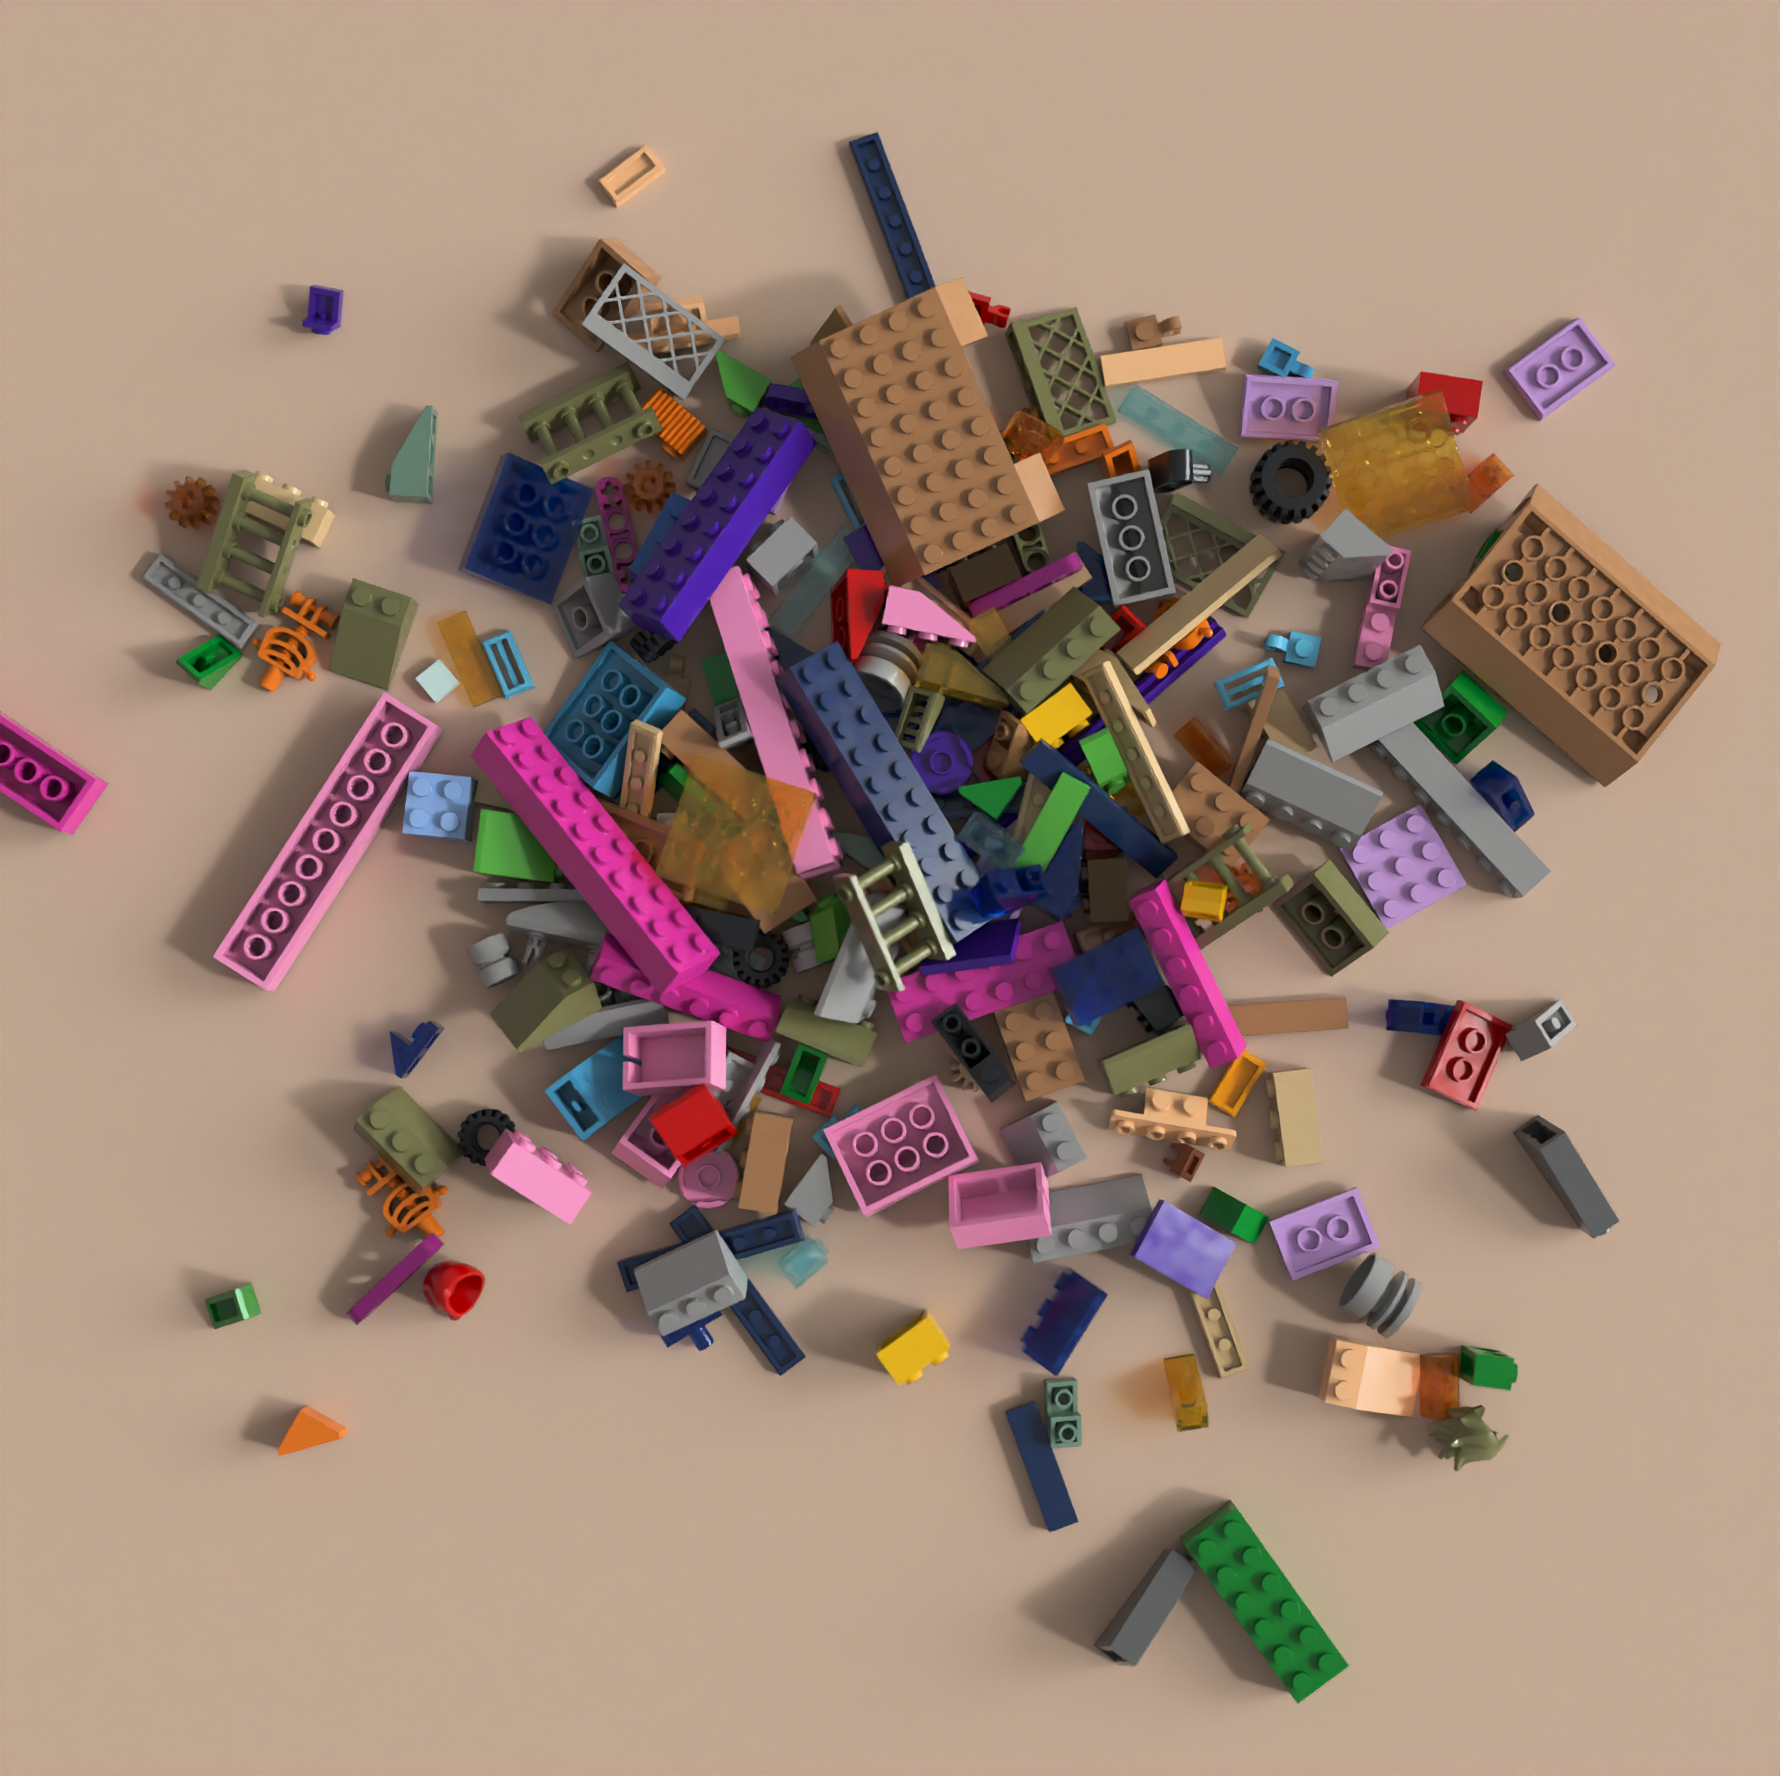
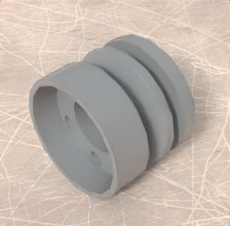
M877 630L869 633L858 659L852 666L882 713H895L902 709L909 687L914 683L923 664V658L917 647L906 638L893 632Z
M1373 1252L1362 1261L1351 1276L1342 1292L1339 1308L1358 1320L1369 1312L1367 1326L1371 1329L1377 1328L1379 1334L1388 1338L1401 1327L1413 1311L1422 1289V1283L1415 1278L1408 1280V1274L1402 1270L1391 1278L1394 1265Z

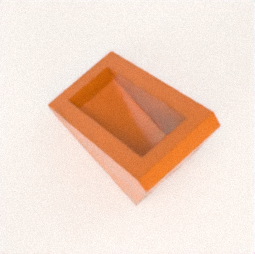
M1131 440L1103 452L1098 463L1106 479L1141 471Z
M306 1406L299 1411L278 1448V1454L282 1456L341 1439L348 1434L347 1429L315 1409Z

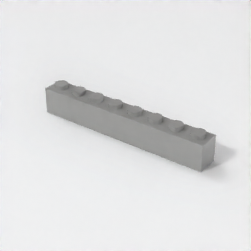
M1414 723L1372 743L1370 746L1372 751L1379 758H1386L1392 764L1393 768L1391 770L1394 775L1402 782L1407 781L1415 789L1413 794L1417 800L1423 805L1429 804L1436 812L1434 814L1435 819L1443 827H1450L1457 835L1455 837L1457 843L1466 851L1471 850L1478 857L1476 862L1479 867L1487 874L1492 873L1500 881L1497 885L1507 896L1511 897L1513 895L1515 898L1524 897L1551 872Z

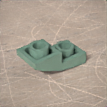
M601 515L571 521L584 578L613 572L614 574Z
M1074 1377L1045 1379L1044 1405L1049 1447L1053 1449L1081 1446V1414L1078 1412L1077 1380Z

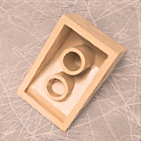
M1330 1335L1318 1397L1328 1404L1412 1417L1424 1355Z

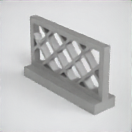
M626 264L621 266L580 326L681 401L686 398L693 385L725 341L724 337ZM624 273L636 281L638 294L620 296L618 282ZM641 285L650 292L642 293ZM615 288L616 297L608 298ZM657 296L662 301L663 313L646 315L643 297ZM639 298L642 316L624 319L621 300ZM617 301L620 320L606 321L597 314L604 303ZM666 304L673 308L675 311L667 312ZM681 314L687 319L689 332L671 334L668 316ZM664 317L667 335L650 338L647 319ZM643 320L646 338L632 340L627 336L625 323ZM621 323L622 332L613 325ZM692 323L701 330L693 331ZM706 333L716 340L710 351L696 352L694 335ZM690 336L693 354L675 357L672 338ZM668 339L671 357L658 359L652 354L651 341ZM646 342L648 351L644 349L642 346H640L638 343ZM705 356V358L699 365L697 357ZM694 359L695 372L689 381L678 374L676 360ZM672 361L673 369L663 362Z

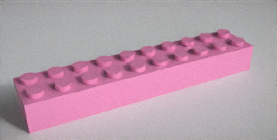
M739 566L730 568L709 600L796 872L807 881L842 870L841 860L845 859V855L840 842H836L831 834V831L836 830L831 813H827L822 805V802L826 801V797L821 783H817L812 772L817 771L811 753L808 754L803 746V743L807 742L805 731L802 725H799L793 714L795 713L775 682V679L784 673L785 670L783 666L780 667L775 659V656L779 655L776 642L765 629L770 626L765 610L761 609L760 604L756 601V599L761 598L755 580L752 581L749 573L744 574Z
M384 692L213 957L262 989L275 991L407 788L409 771H418L443 732V729Z

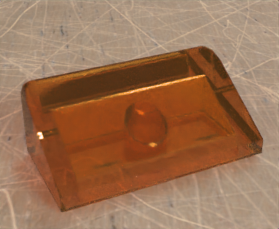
M1193 717L1175 733V738L1193 759L1198 761L1216 777L1219 778L1235 764L1234 760L1197 717Z
M1459 1354L1420 1355V1415L1435 1421L1452 1418L1447 1410L1449 1408H1459Z

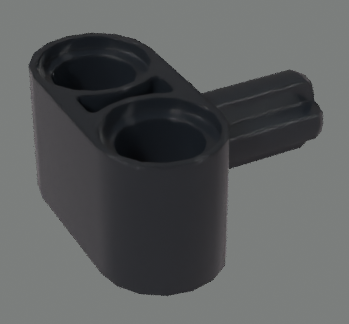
M1189 449L1170 450L1148 460V469L1154 493L1173 492L1194 482L1208 483L1213 475V471L1208 465L1193 464L1192 450Z

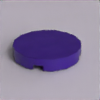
M944 731L930 733L921 753L912 751L911 762L930 793L940 795L953 793L959 789L958 787L964 786L971 776L973 767L971 750L962 738Z

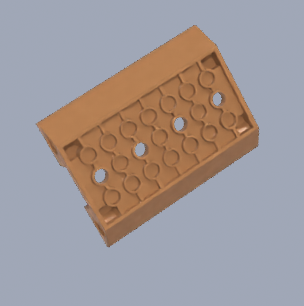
M1537 483L1499 528L1497 533L1500 534V537L1466 578L1457 580L1419 628L1603 787H1607L1641 760L1716 666L1721 644ZM1509 564L1516 566L1519 572L1518 578L1514 582L1508 580L1505 575V569ZM1555 605H1560L1565 610V618L1562 622H1557L1552 616V609ZM1603 645L1608 646L1612 653L1611 659L1607 663L1599 658V649ZM1650 685L1655 687L1658 693L1657 699L1653 703L1649 702L1645 697V690Z

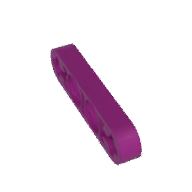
M605 477L596 486V496L615 579L620 590L626 594L629 587L627 584H622V581L627 580L626 570L624 567L618 570V566L631 565L639 551L625 490L618 479ZM612 485L614 489H619L618 492L614 493L615 503L618 507H611L608 496L602 495L603 492L607 491L606 486ZM614 514H621L626 518L625 525L619 530L612 529L609 526V519ZM622 543L632 546V554L627 559H620L615 554L617 546Z
M1077 553L1068 555L971 602L968 605V609L973 620L985 618L1078 573L1083 569Z
M435 1233L429 1235L346 1314L356 1325L361 1323L441 1249L444 1243Z

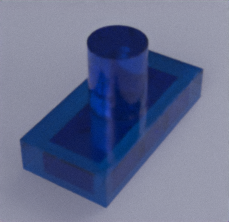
M719 1310L665 1336L661 1334V1338L668 1348L689 1335L698 1351L705 1350L714 1342L705 1325L722 1316V1311Z

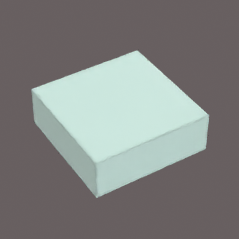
M440 659L415 678L436 703L461 684Z

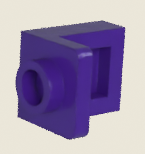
M319 285L310 286L308 317L302 320V326L311 328L312 333L329 335L330 332L340 328L344 290Z

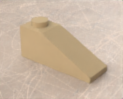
M1098 649L1071 674L1078 690L1091 696L1081 674L1106 661H1110L1137 720L1152 728L1155 726L1156 721L1150 707L1119 662V657L1112 651Z

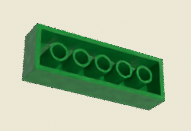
M1231 1500L1180 1536L1186 1548L1297 1704L1349 1667L1346 1660Z

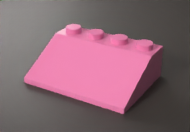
M936 1074L823 1129L859 1207L866 1218L947 1179L948 1176L955 1175L979 1163Z

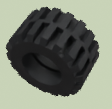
M1287 440L1284 445H1281L1279 442L1262 455L1251 474L1250 481L1252 483L1249 490L1250 493L1254 494L1252 499L1254 506L1260 505L1259 512L1263 516L1265 513L1271 515L1269 520L1273 522L1280 519L1282 520L1281 524L1288 525L1290 521H1294V524L1301 523L1305 518L1309 519L1323 505L1329 496V488L1332 486L1333 478H1329L1332 470L1330 465L1325 466L1324 464L1327 460L1325 455L1318 456L1316 454L1318 448L1312 445L1308 449L1305 447L1306 442L1299 441L1295 445L1293 440ZM1282 468H1291L1300 472L1306 480V494L1295 498L1282 494L1274 482L1275 472Z

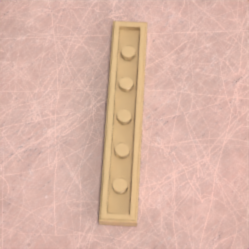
M1259 533L1116 652L1119 659L1136 675L1140 674L1281 556L1279 549Z
M1106 661L1082 673L1084 682L1106 728L1108 727L1130 779L1161 844L1189 833L1188 825L1110 661Z

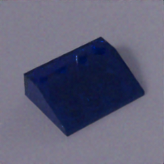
M509 452L502 455L458 571L550 605L594 489L569 478L562 479L551 485L541 466Z

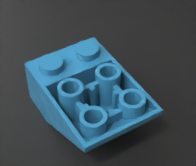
M620 1035L545 1090L546 1094L582 1141L589 1139L644 1097L622 1090L623 1062L629 1061L642 1067V1062H637L623 1056V1035Z

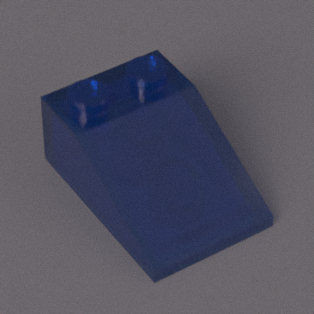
M1079 818L1073 823L1026 903L1056 922L1061 921L1063 917L1066 919L1070 918L1079 904V901L1075 899L1079 891L1083 821Z

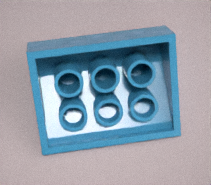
M610 640L543 733L577 775L592 788L614 799L622 788L630 723L637 719L663 730L674 718L687 698Z

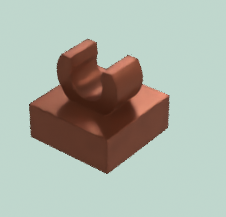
M1172 1143L1170 1147L1177 1150L1178 1155L1174 1161L1164 1158L1163 1162L1171 1167V1172L1191 1182L1205 1154L1185 1143L1183 1146Z

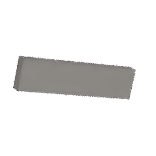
M160 553L141 577L242 650H244L261 626L214 591L207 593L196 588L198 582L196 578Z

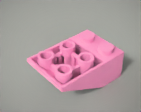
M894 586L889 587L882 625L888 626V632L906 635V630L919 632L918 638L935 642L937 641V636L949 638V645L964 648L968 647V642H976L974 635L923 593Z

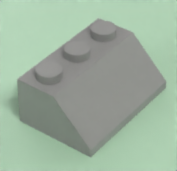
M717 1230L634 1268V1274L646 1312L662 1336L746 1298L748 1277Z

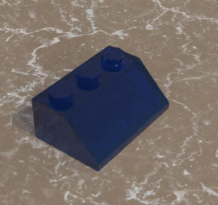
M1072 1268L1069 1269L1068 1273L1061 1272L1053 1286L1057 1289L1051 1300L1045 1298L1036 1313L1040 1318L1034 1327L1029 1325L1020 1338V1341L1023 1343L1022 1351L1055 1376H1058L1108 1295L1101 1286Z

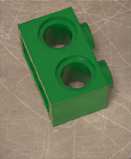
M1461 1345L1458 1377L1473 1386L1511 1391L1512 1383H1515L1517 1380L1518 1366L1514 1363L1515 1358L1499 1350Z

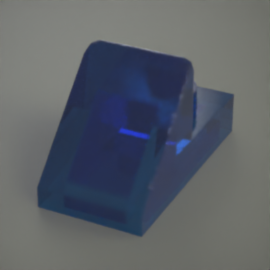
M428 1021L427 1024L422 1022L412 1034V1038L415 1039L413 1042L397 1031H390L395 1074L400 1079L408 1078L445 1029L436 1021Z

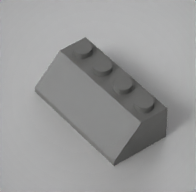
M1149 469L1087 483L1114 607L1174 594L1176 591Z
M1345 508L1299 560V563L1302 565L1301 570L1312 580L1317 578L1320 582L1365 580L1394 550Z
M1418 645L1308 700L1303 710L1333 763L1443 708L1445 705L1435 670L1422 646Z
M1267 739L1252 765L1239 795L1255 808L1265 810L1282 821L1293 823L1310 834L1321 836L1338 847L1347 848L1352 851L1371 819L1383 792Z
M877 890L865 898L870 907L887 896V894ZM901 901L875 918L881 935L909 918L905 902ZM851 922L814 1014L819 1017L857 1024L865 1017L869 1018L876 1006V1001L873 1000L876 990H881V987L874 979V970L853 922ZM896 942L887 947L892 960L895 959L900 947Z
M593 981L602 1009L543 1041L546 1049L551 1050L623 1035L624 1027L670 1024L668 1007Z
M1142 1174L1049 1192L1051 1236L1027 1239L1031 1261L1037 1263L1136 1243L1152 1214Z

